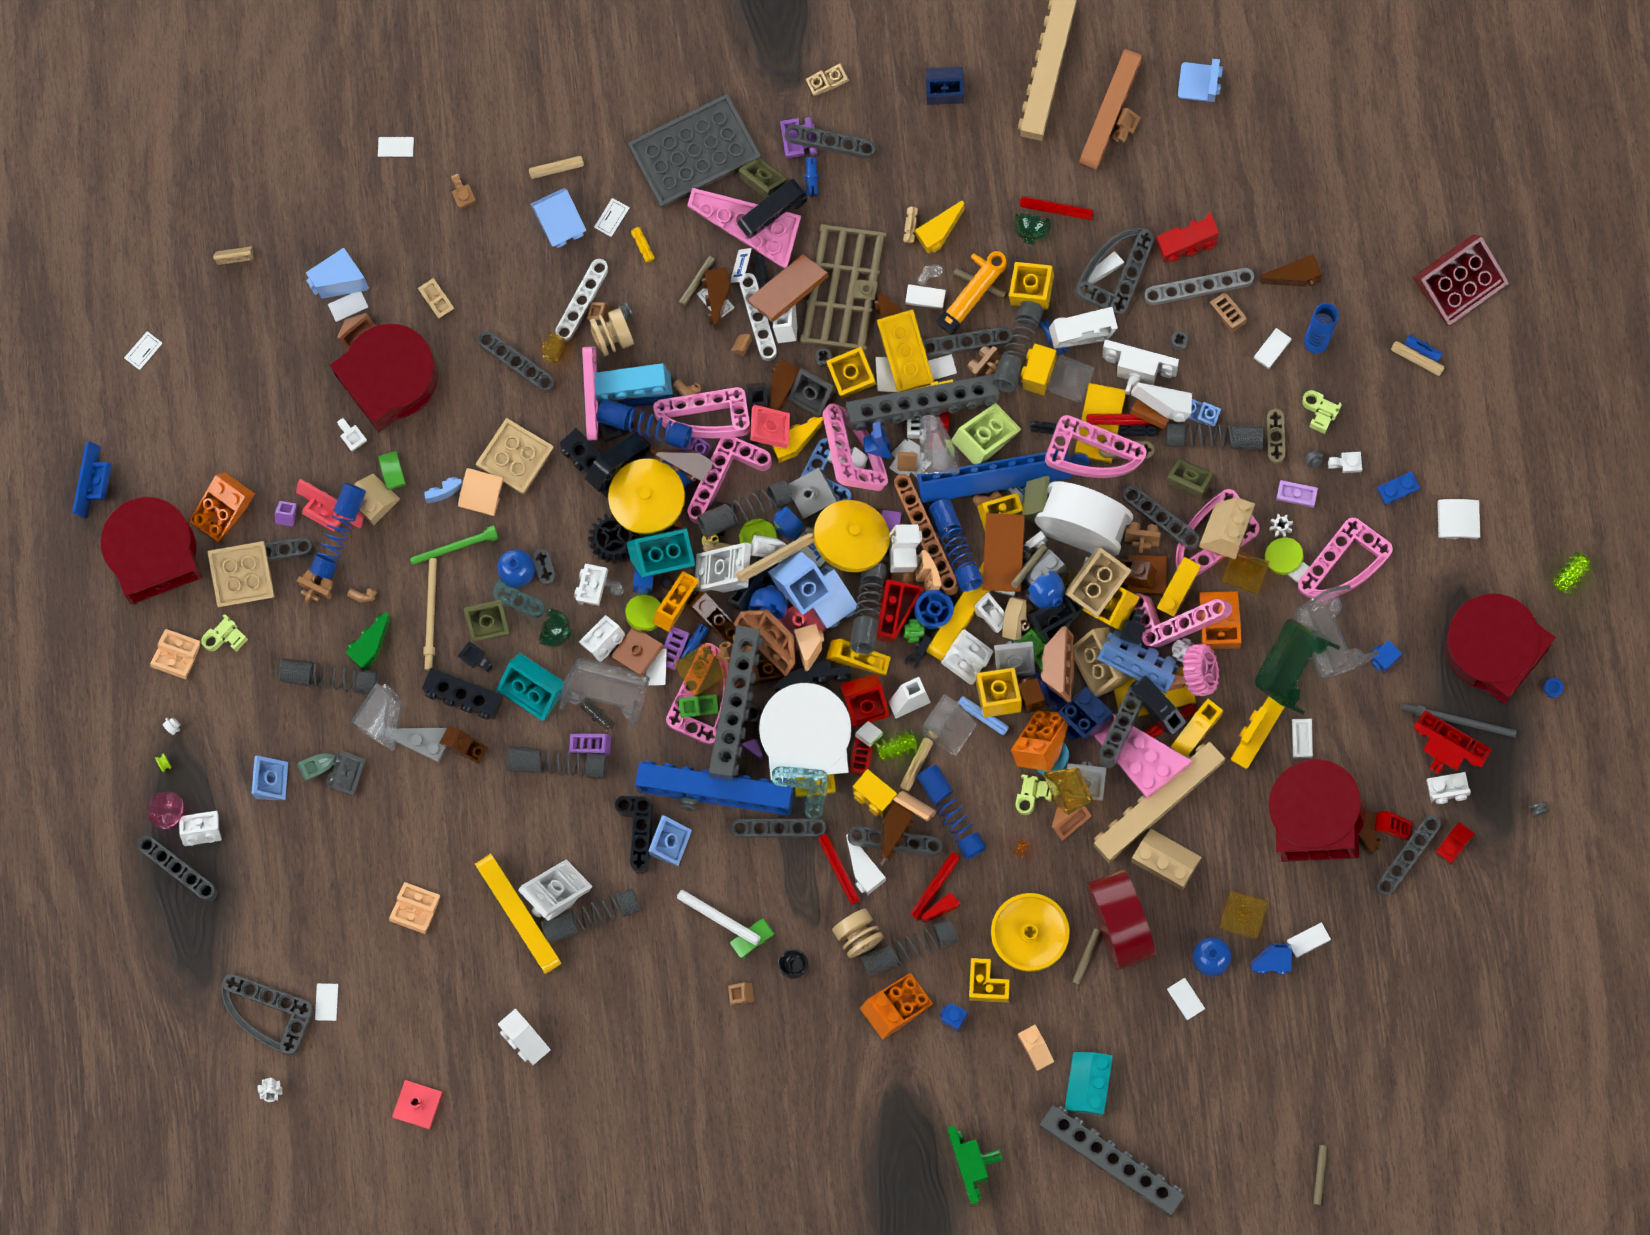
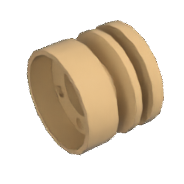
M620 308L608 312V322H605L601 315L598 316L600 325H597L594 318L590 319L591 333L597 347L604 356L609 355L606 346L610 345L612 352H616L614 344L616 342L619 343L622 349L634 345Z
M866 908L846 917L832 929L838 941L849 940L845 943L843 949L849 950L847 955L850 959L869 952L884 938L881 932L876 933L879 930L878 926L867 927L873 921V918Z

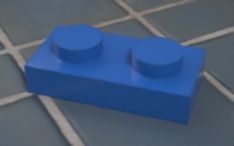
M1412 471L1377 487L1384 505H1388L1420 490Z

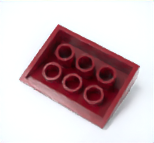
M1474 234L1413 276L1422 294L1447 326L1453 324L1509 284L1482 236Z

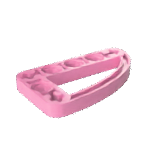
M583 347L587 440H597L598 422L596 413L598 401L595 395L594 373H597L596 347Z
M739 387L662 399L655 402L653 406L657 421L662 417V426L665 428L669 420L672 421L671 426L676 422L671 417L730 408L733 425L718 427L688 425L692 427L691 437H739L747 435L751 428L745 392ZM721 397L723 401L716 403L714 399ZM699 400L705 402L701 406L695 405V403ZM678 404H685V405H686V406H685L684 408H682V409L676 408V406H677ZM737 409L744 410L742 414L734 413ZM739 421H743V428H740Z
M829 404L823 411V419L837 481L844 486L881 491L888 483L882 458L866 453L873 470L853 467L845 424L850 428L846 409L836 404ZM832 426H835L839 432L835 431ZM866 429L862 431L852 430L864 448L863 438L870 436ZM835 441L839 442L842 445V448L837 446ZM839 457L843 458L846 463L841 462ZM858 475L862 476L865 479V482L860 480Z
M1065 415L1060 418L1056 425L1045 456V462L1051 468L1078 476L1111 478L1122 476L1135 470L1144 460L1147 451L1143 445L1072 416ZM1065 421L1069 422L1068 428H1064L1063 423H1065ZM1078 425L1075 432H1073L1074 426ZM1086 428L1089 431V435L1082 436L1079 433V429ZM1104 435L1107 440L1106 443L1098 442L1097 436ZM1062 437L1065 440V445L1059 446L1055 439ZM1071 438H1074L1131 462L1118 467L1096 468L1070 463L1063 459ZM1115 442L1123 443L1124 449L1121 451L1117 450ZM1136 449L1139 450L1140 455L1138 457L1135 456ZM1055 450L1059 451L1056 456V459L1058 460L1053 462L1052 456L1055 453Z
M1226 489L1194 516L1188 526L1195 530L1204 518L1213 511L1215 503L1225 500V495H1232L1233 498L1240 497L1234 490ZM1253 515L1251 516L1249 526H1255L1254 533L1251 531L1245 534L1246 539L1243 538L1241 546L1255 538L1259 533V524ZM1188 536L1186 538V543L1188 542L1191 536ZM1178 543L1176 551L1177 569L1183 560L1185 547ZM1203 549L1189 560L1201 565L1198 576L1226 556ZM1206 556L1209 559V563L1201 565L1198 562V558Z
M1349 518L1298 582L1299 592L1312 599H1329L1349 592L1370 578L1392 554V544L1359 519ZM1355 523L1357 530L1353 529L1348 536L1346 534L1350 527L1348 524L1353 525ZM1371 534L1374 540L1371 543H1366L1363 540V536ZM1343 537L1346 539L1347 544L1345 546H1338L1336 539ZM1354 540L1378 557L1368 568L1352 580L1335 588L1326 590L1316 589ZM1377 540H1379L1378 545H1379L1380 547H1382V548H1383L1384 546L1388 547V548H1387V552H1388V553H1386V552H1384L1383 554L1380 553V550H1381V549H1380L1377 545H1376L1375 549L1373 548V546L1375 545V543H1376ZM1326 552H1333L1335 559L1327 561L1324 554ZM1320 566L1324 573L1316 576L1313 573V568ZM1310 577L1314 579L1310 583L1311 589L1306 588L1304 590L1302 583L1306 584L1310 580Z
M704 643L699 648L670 708L666 722L672 730L710 746L714 745L715 738H710L708 741L704 734H701V737L698 736L703 727V732L707 734L713 732V736L716 737L720 711L714 727L691 717L681 718L680 714L678 716L679 723L672 725L670 720L677 715V711H674V709L680 712V707L678 706L680 698L696 697L715 658L717 659L716 655L720 653V649L715 645ZM711 648L713 654H708L706 661L709 663L707 664L705 661L699 660V658L704 659L705 657L703 650ZM720 660L718 662L723 672L724 695L729 666L725 661ZM699 664L705 667V671L702 674H697L694 671V668ZM688 682H695L697 688L694 691H688L686 689ZM689 724H696L698 730L695 733H689L687 731Z

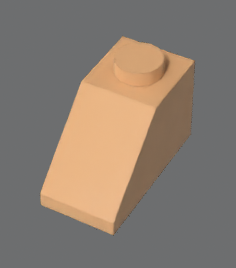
M816 624L794 630L795 643L805 671L811 668L822 651L824 636L822 630L818 631Z
M1036 1025L1018 1034V1038L1036 1071L1054 1062Z

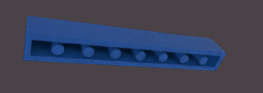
M1067 449L1063 460L1070 462V457ZM1055 450V453L1052 456L1053 462L1058 460L1056 459V456L1059 451ZM1047 452L921 473L917 474L921 502L933 503L942 499L951 500L956 497H969L974 494L1026 487L1027 481L1044 476H1050L1049 482L1062 481L1072 478V474L1049 467L1045 462Z

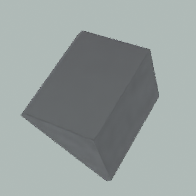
M801 368L788 396V400L821 417L824 409L835 395L834 386Z

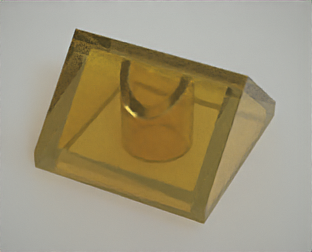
M1239 551L1236 559H1229L1222 582L1258 595L1269 567V561Z
M1079 768L1044 772L1043 776L1056 806L1067 815L1092 801Z

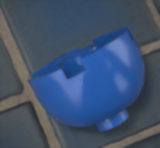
M511 549L504 552L499 558L497 574L501 582L506 586L518 588L529 584L533 579L535 565L531 556L525 551Z
M1048 571L1050 575L1047 576L1042 574L1029 586L1028 591L1030 593L1029 595L1026 594V596L1035 606L1048 609L1057 607L1062 603L1065 584L1055 571Z
M767 585V587L760 588L753 593L748 610L768 609L777 619H783L786 616L788 603L785 595L776 586Z
M939 590L924 592L918 598L915 605L916 619L923 627L929 629H938L945 626L950 621L954 612L950 597Z
M1207 937L1201 940L1195 946L1192 954L1195 968L1208 977H1217L1223 974L1229 968L1232 960L1229 946L1222 939L1216 937Z

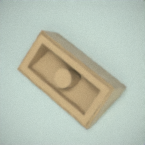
M252 247L217 251L213 256L217 265L254 259Z

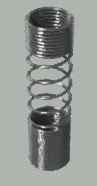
M1023 301L1019 306L1016 320L1013 324L1014 328L1011 329V336L1007 340L1008 344L1004 348L1005 352L1001 356L992 381L993 385L1001 391L1013 392L1018 384L1024 366L1023 361L1026 360L1022 353H1028L1029 349L1025 345L1032 344L1031 339L1028 337L1035 336L1034 331L1031 329L1038 328L1044 311L1035 302ZM1018 321L1023 326L1016 327L1015 323ZM1017 328L1028 329L1033 332V335H1026ZM1016 329L1022 335H1013L1012 331ZM1014 336L1027 338L1030 340V343L1018 341ZM1013 337L1019 343H1010L1009 340ZM1011 344L1021 345L1025 347L1027 351H1019L1015 349ZM1010 345L1015 351H1007L1006 348ZM1008 353L1020 354L1024 357V360H1021L1019 357Z
M1184 423L1167 424V447L1183 448L1189 426L1191 446L1193 448L1199 426L1202 448L1205 446L1208 427L1212 449L1215 446L1218 427L1222 449L1225 446L1228 427L1232 450H1262L1263 426L1233 425L1231 433V427L1228 425L1224 441L1222 442V432L1219 424L1216 427L1214 441H1212L1211 426L1209 424L1206 427L1204 441L1202 440L1200 424L1196 427L1194 441L1192 440V430L1189 423L1187 424L1186 431Z
M784 480L768 486L767 493L760 489L758 497L754 493H750L749 500L741 497L740 504L733 500L731 508L724 504L698 515L697 521L703 535L708 538L732 528L735 525L734 520L739 525L733 510V502L739 505L744 519L748 521L742 507L743 498L749 503L754 517H757L751 504V495L757 498L761 510L765 514V508L760 501V491H763L768 497L772 510L775 509L774 506L780 508L792 503L793 496L788 484Z
M881 562L875 567L861 572L860 595L857 597L859 603L856 605L857 612L855 613L850 648L859 654H870L875 650L879 623L874 618L880 615L876 609H879L881 604L877 601L882 599V595L879 592L884 590L882 585L885 583L887 567ZM866 585L869 587H881L882 590L872 591L865 588L864 586ZM863 587L867 592L861 593L860 589ZM875 593L880 595L881 598L869 599L862 594ZM862 596L867 600H863L860 602L859 597ZM871 601L878 603L879 607L870 608L861 603ZM860 604L865 608L858 610V605ZM872 610L877 612L878 615L867 616L860 611Z
M283 658L279 669L280 682L310 686L314 678L316 687H319L324 681V686L328 689L333 682L335 690H338L343 683L344 690L348 692L353 684L355 693L374 695L377 689V671L360 669L355 690L356 669L354 668L351 684L348 690H346V667L343 670L341 683L336 688V665L334 666L330 685L326 687V664L324 665L321 682L317 686L315 679L317 663Z
M512 746L509 748L508 771L537 774L540 772L542 774L548 761L549 773L552 775L555 772L558 762V771L562 776L568 762L570 776L574 775L578 763L580 777L584 776L585 771L587 778L604 779L606 755L588 753L581 776L579 752L577 753L575 767L571 775L569 751L567 752L565 767L561 774L559 750L557 751L555 766L551 773L549 750L547 751L544 769L541 772V749Z
M633 888L618 892V894L616 893L622 912L613 896H610L614 918L604 900L601 899L604 921L594 903H591L594 924L584 906L581 907L585 928L573 909L572 914L570 911H567L549 921L546 919L541 921L548 943L552 944L578 934L575 916L582 929L586 931L587 924L584 911L593 927L596 928L594 909L602 923L605 924L606 917L603 904L614 921L616 918L613 902L622 917L640 911Z
M951 919L936 923L933 926L936 942L929 931L924 929L927 947L916 932L914 937L917 950L909 937H905L908 954L901 943L896 940L899 959L889 944L864 955L862 954L860 958L868 977L872 978L898 967L897 961L902 966L898 944L908 960L911 961L907 939L918 957L921 958L916 935L929 954L930 948L926 932L938 950L940 947L937 935L944 948L957 941L959 942L958 934Z

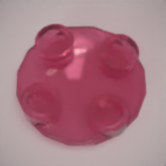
M173 792L154 794L148 808V820L155 827L161 829L176 825L184 812L182 799Z

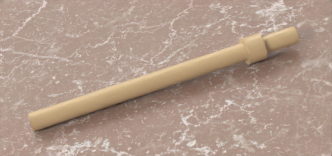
M435 558L429 559L426 646L423 648L425 671H429L432 668L433 656H435V647H433L437 559Z

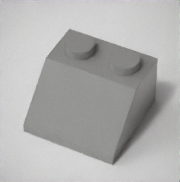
M1047 548L1046 552L1024 578V581L1030 586L1042 574L1044 576L1050 575L1048 571H1055L1062 579L1069 572L1065 564L1053 551Z

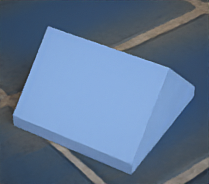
M255 756L252 795L256 799L285 800L288 762Z
M662 815L648 851L650 856L679 866L692 830Z

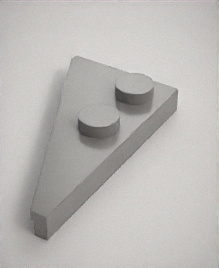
M447 728L380 729L378 732L380 735L439 763L446 750V747L439 742Z

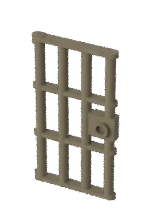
M821 224L816 262L814 263L823 269L833 270L827 302L816 301L819 285L810 292L809 300L806 302L808 307L803 335H800L799 342L802 344L850 350L862 347L863 351H866V337L870 314L873 313L872 303L876 300L878 288L876 280L877 275L880 274L878 269L886 233ZM828 232L839 233L834 264L823 263ZM847 234L858 235L853 266L842 265ZM865 236L876 237L871 269L860 268ZM840 271L851 272L846 305L835 303ZM859 273L869 274V281L858 280ZM854 299L865 301L864 307L853 306ZM815 307L826 308L821 340L810 338ZM834 309L845 310L839 342L828 341ZM852 311L863 313L858 345L847 343Z

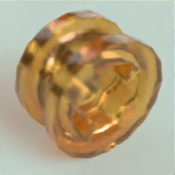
M1020 838L1013 854L1018 853L1022 858L1030 842H1024Z

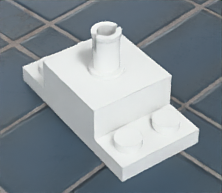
M1109 340L1104 342L1103 358L1110 363L1119 362L1117 377L1128 380L1125 393L1130 395L1131 388H1134L1137 383L1154 386L1157 373H1161L1160 375L1166 378L1176 377L1179 359Z
M741 543L697 554L695 578L699 580V583L694 591L715 590L725 593L748 588L749 579L739 582L736 573L750 566L751 544Z
M566 859L523 884L518 891L534 906L532 913L536 917L543 916L549 921L571 908L575 901L589 892L593 886Z

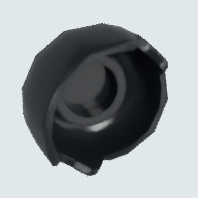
M796 949L785 951L777 960L778 969L784 976L790 979L800 978L809 967L808 958L803 952Z

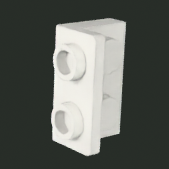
M585 564L584 569L580 571L579 580L581 581L579 587H576L574 595L578 604L583 605V603L599 606L608 574L607 568Z
M605 615L579 643L599 662H602L622 642L626 634L619 625Z
M1465 772L1428 778L1426 780L1431 803L1444 804L1449 799L1462 801L1466 800L1467 796L1471 794Z
M218 811L179 817L180 837L184 846L222 840L219 831Z

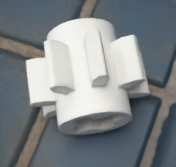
M1277 514L1276 520H1270V523L1274 526H1271L1269 530L1275 532V537L1282 535L1284 538L1287 532L1292 533V529L1289 526L1293 525V521H1288L1287 514L1284 517H1280ZM1278 523H1281V525L1284 526V529H1281V527L1278 526Z
M1183 638L1182 641L1178 639L1172 646V656L1176 657L1177 661L1184 662L1183 656L1189 646L1195 644L1191 643V640Z
M273 1078L262 1080V1085H258L260 1099H264L267 1102L278 1100V1095H282L280 1081H276Z

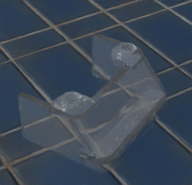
M1350 585L1329 588L1297 608L1294 613V619L1315 669L1322 679L1332 678L1358 668L1379 655L1378 651L1363 654L1358 648L1349 650L1334 617L1342 609L1339 595L1351 588Z
M577 659L564 680L559 709H563L567 701L572 704H580L588 698L622 707V714L626 718L631 719L630 727L633 728L641 714L650 678L645 674L641 677L631 670L589 659Z

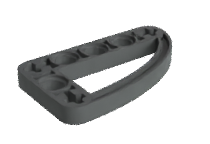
M1132 228L1117 234L1106 242L1095 253L1080 276L1075 287L1076 297L1100 309L1113 307L1114 315L1124 313L1129 305L1153 244L1154 236L1152 232L1143 228ZM1146 235V239L1149 241H1146L1143 247H1140L1143 241L1141 237ZM1135 237L1114 293L1088 282L1097 264L1114 245L1124 239ZM1134 251L1142 253V260L1138 261L1134 258ZM1128 268H1133L1136 271L1135 277L1127 275ZM1124 284L1129 287L1128 294H1123L1120 291L1121 285ZM1086 287V291L1089 293L1083 295L1080 289ZM1097 294H1103L1105 296V303H1099L1097 301ZM1120 298H1123V300L1120 303V307L1122 308L1116 310V306L1114 304L1118 303Z
M234 974L227 975L222 982L221 994L227 1011L236 1023L256 1040L278 1052L290 1056L297 1053L312 1017L313 1006L306 1000ZM235 979L234 981L237 984H242L241 992H238L240 988L236 986H232L230 988V985L227 984V982ZM254 985V994L247 995L245 993L246 986ZM267 991L273 993V999L269 1002L263 1000V994ZM231 993L290 1014L291 1018L281 1043L265 1036L248 1024L236 1010L231 999ZM289 998L291 1000L290 1007L282 1008V999ZM295 1001H298L297 1006L304 1007L307 1005L308 1013L304 1012L302 1015L299 1009H294ZM294 1023L302 1025V1030L299 1033L292 1032L291 1028ZM291 1034L294 1037H298V1040L293 1039L292 1041L294 1049L287 1051L285 1044H289L292 1039L288 1035Z

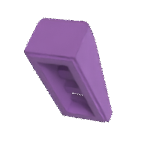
M674 626L668 634L663 649L677 652L676 655L666 652L667 657L674 659L673 663L666 660V667L675 671L681 658L680 656L684 652L688 639L691 636L688 632ZM678 635L682 637L683 640L681 641L677 638H674V636ZM671 642L679 644L680 647L678 648L671 645Z
M570 734L569 753L610 755L611 736L608 734ZM577 739H580V749H577ZM585 739H588L587 749H585ZM593 739H596L595 749H593Z

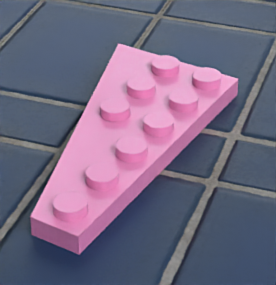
M692 188L687 205L688 208L784 269L788 267L801 215L785 212L764 230L749 239L739 228L737 222L758 204Z
M1113 722L1101 733L1094 735L1101 745H1103ZM1120 722V723H1119L1121 726H1126V725H1128V724L1125 723V722ZM1134 726L1116 762L1147 799L1193 764L1190 759ZM1117 738L1111 739V740L1114 741V742H1119V741H1120V740L1117 739Z

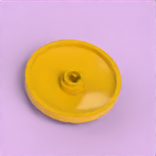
M639 459L622 467L614 476L609 487L608 501L613 516L621 526L636 534L651 535L666 530L676 522L684 507L685 491L679 475L669 465L655 459Z
M855 500L837 501L827 506L818 516L813 530L814 544L821 557L831 566L846 572H862L875 567L884 558L890 543L889 528L882 515L870 505Z
M1035 893L1020 894L1007 900L997 910L991 926L992 943L998 956L1012 968L1026 972L1044 970L1056 963L1064 954L1069 941V923L1061 907L1052 899Z

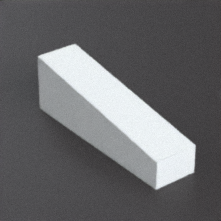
M1114 251L1096 266L1088 282L1091 284L1096 283L1123 267L1124 261Z

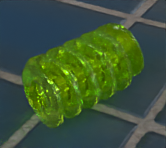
M1575 552L1574 557H1571L1569 562L1565 563L1564 568L1559 570L1560 574H1556L1554 579H1551V583L1560 591L1571 595L1572 592L1569 587L1576 589L1577 586L1574 582H1582L1579 576L1585 578L1587 576L1584 570L1592 571L1589 566L1590 561L1583 554Z
M911 728L910 734L905 730L903 731V737L896 733L895 740L892 736H888V743L883 738L881 739V745L874 741L880 759H883L885 763H888L889 756L894 761L895 754L902 758L903 751L910 755V748L917 752V743Z

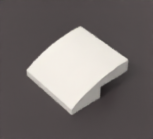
M1438 500L1439 538H1480L1479 500Z
M964 629L949 648L941 664L972 685L976 681V673H980L981 669L986 667L993 650Z

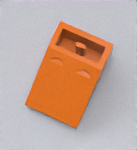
M226 472L217 474L189 522L220 543L246 510L255 493Z
M1238 591L1199 592L1200 606L1215 599L1227 601L1232 606V613L1229 617L1201 629V644H1206L1211 649L1240 648L1241 623ZM1222 604L1218 608L1219 613H1221L1223 609ZM1205 612L1202 614V620L1206 617Z
M1041 710L1035 712L1011 748L1018 767L1051 771L1059 759L1068 723L1058 713Z
M909 973L868 998L860 1007V1010L883 1040L931 1007L933 1002L913 975Z

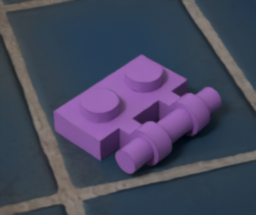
M811 117L805 118V124L800 125L815 129ZM799 118L780 121L786 158L804 156V148H809L810 155L817 154L816 148L792 144L785 139L784 134L787 127L792 124L799 125ZM790 130L788 132L791 138L798 137L797 131ZM814 134L807 135L808 141H816Z

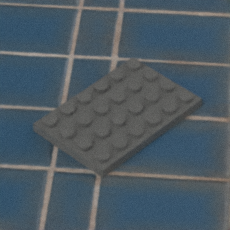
M728 94L628 142V146L661 208L691 194L692 188L701 189L739 170L751 161L761 159V155Z

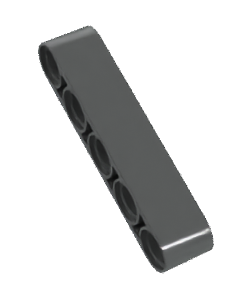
M1135 680L1130 685L1101 747L1099 762L1103 767L1112 768L1116 764L1142 709V702L1131 688L1139 680ZM1133 706L1135 709L1129 710L1127 707ZM1120 722H1125V723H1127L1128 725H1126V726H1121L1119 723H1120ZM1117 738V739H1119L1120 741H1119V742H1114V741H1112L1111 739ZM1109 754L1112 758H1106L1104 755Z
M143 836L139 839L138 849L145 856L202 900L211 902L216 899L217 889L204 877L152 837ZM152 842V847L149 850H144L145 843ZM162 853H166V860L160 862L158 860L159 856ZM176 865H181V871L178 873H174V867ZM192 876H196V882L192 885H189V878ZM204 889H212L210 895L203 896Z

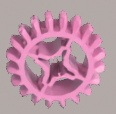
M1206 644L1189 646L1183 656L1184 662H1182L1184 678L1186 680L1185 684L1188 685V690L1196 696H1206L1214 693L1219 684L1218 678L1220 677L1218 675L1217 656L1214 655V650Z

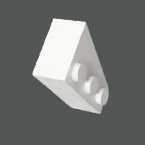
M1113 307L1068 318H1057L1050 325L1049 330L1054 349L1109 340L1118 327Z

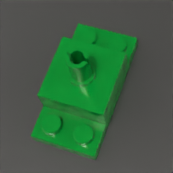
M955 1125L947 1127L971 1208L979 1206V1200L982 1199L977 1185L988 1182L985 1170L987 1165L1003 1161L1000 1150L997 1149L982 1154L979 1151L976 1139L964 1143L960 1129L956 1130Z

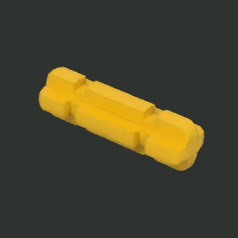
M637 227L631 230L645 262L654 260V255L650 251L651 249L641 228Z

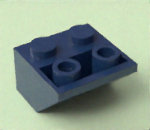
M963 67L925 69L927 105L964 103Z
M1086 686L1071 699V702H1068L1058 711V714L1084 739L1101 733L1114 721L1112 711Z

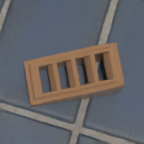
M1226 292L1210 302V305L1231 333L1247 323L1246 316ZM1225 299L1226 302L1218 307L1217 303ZM1229 305L1230 308L1223 312L1222 309ZM1231 311H1234V314L1229 317L1226 316ZM1236 316L1238 317V319L1235 320L1234 322H1231V321H1230V320H1232L1233 318H1235Z

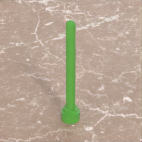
M494 525L487 527L484 533L411 557L410 563L417 564L484 540H491V542L499 540Z

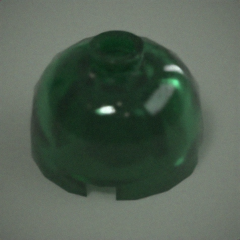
M1020 213V216L1015 214V233L1018 237L1024 239L1023 243L1034 245L1035 241H1042L1049 235L1052 220L1046 218L1045 221H1042L1041 216Z
M551 608L546 615L550 618L543 623L539 644L553 648L562 645L565 639L569 640L572 629L569 628L570 621L563 612Z

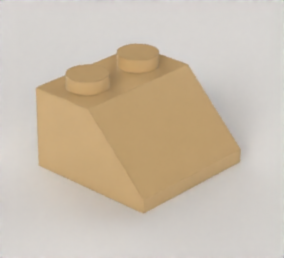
M371 474L354 484L367 492L359 512L373 526L400 500L392 490H387L386 485L375 474Z

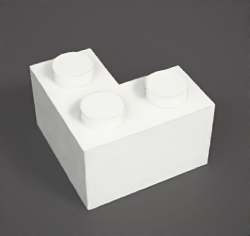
M918 524L895 525L889 533L891 572H914L917 566H919L920 560L919 555L916 554V548L922 541V532L919 531Z
M516 1009L498 1023L502 1029L500 1034L514 1050L518 1047L520 1050L518 1055L524 1062L529 1060L534 1065L551 1050Z

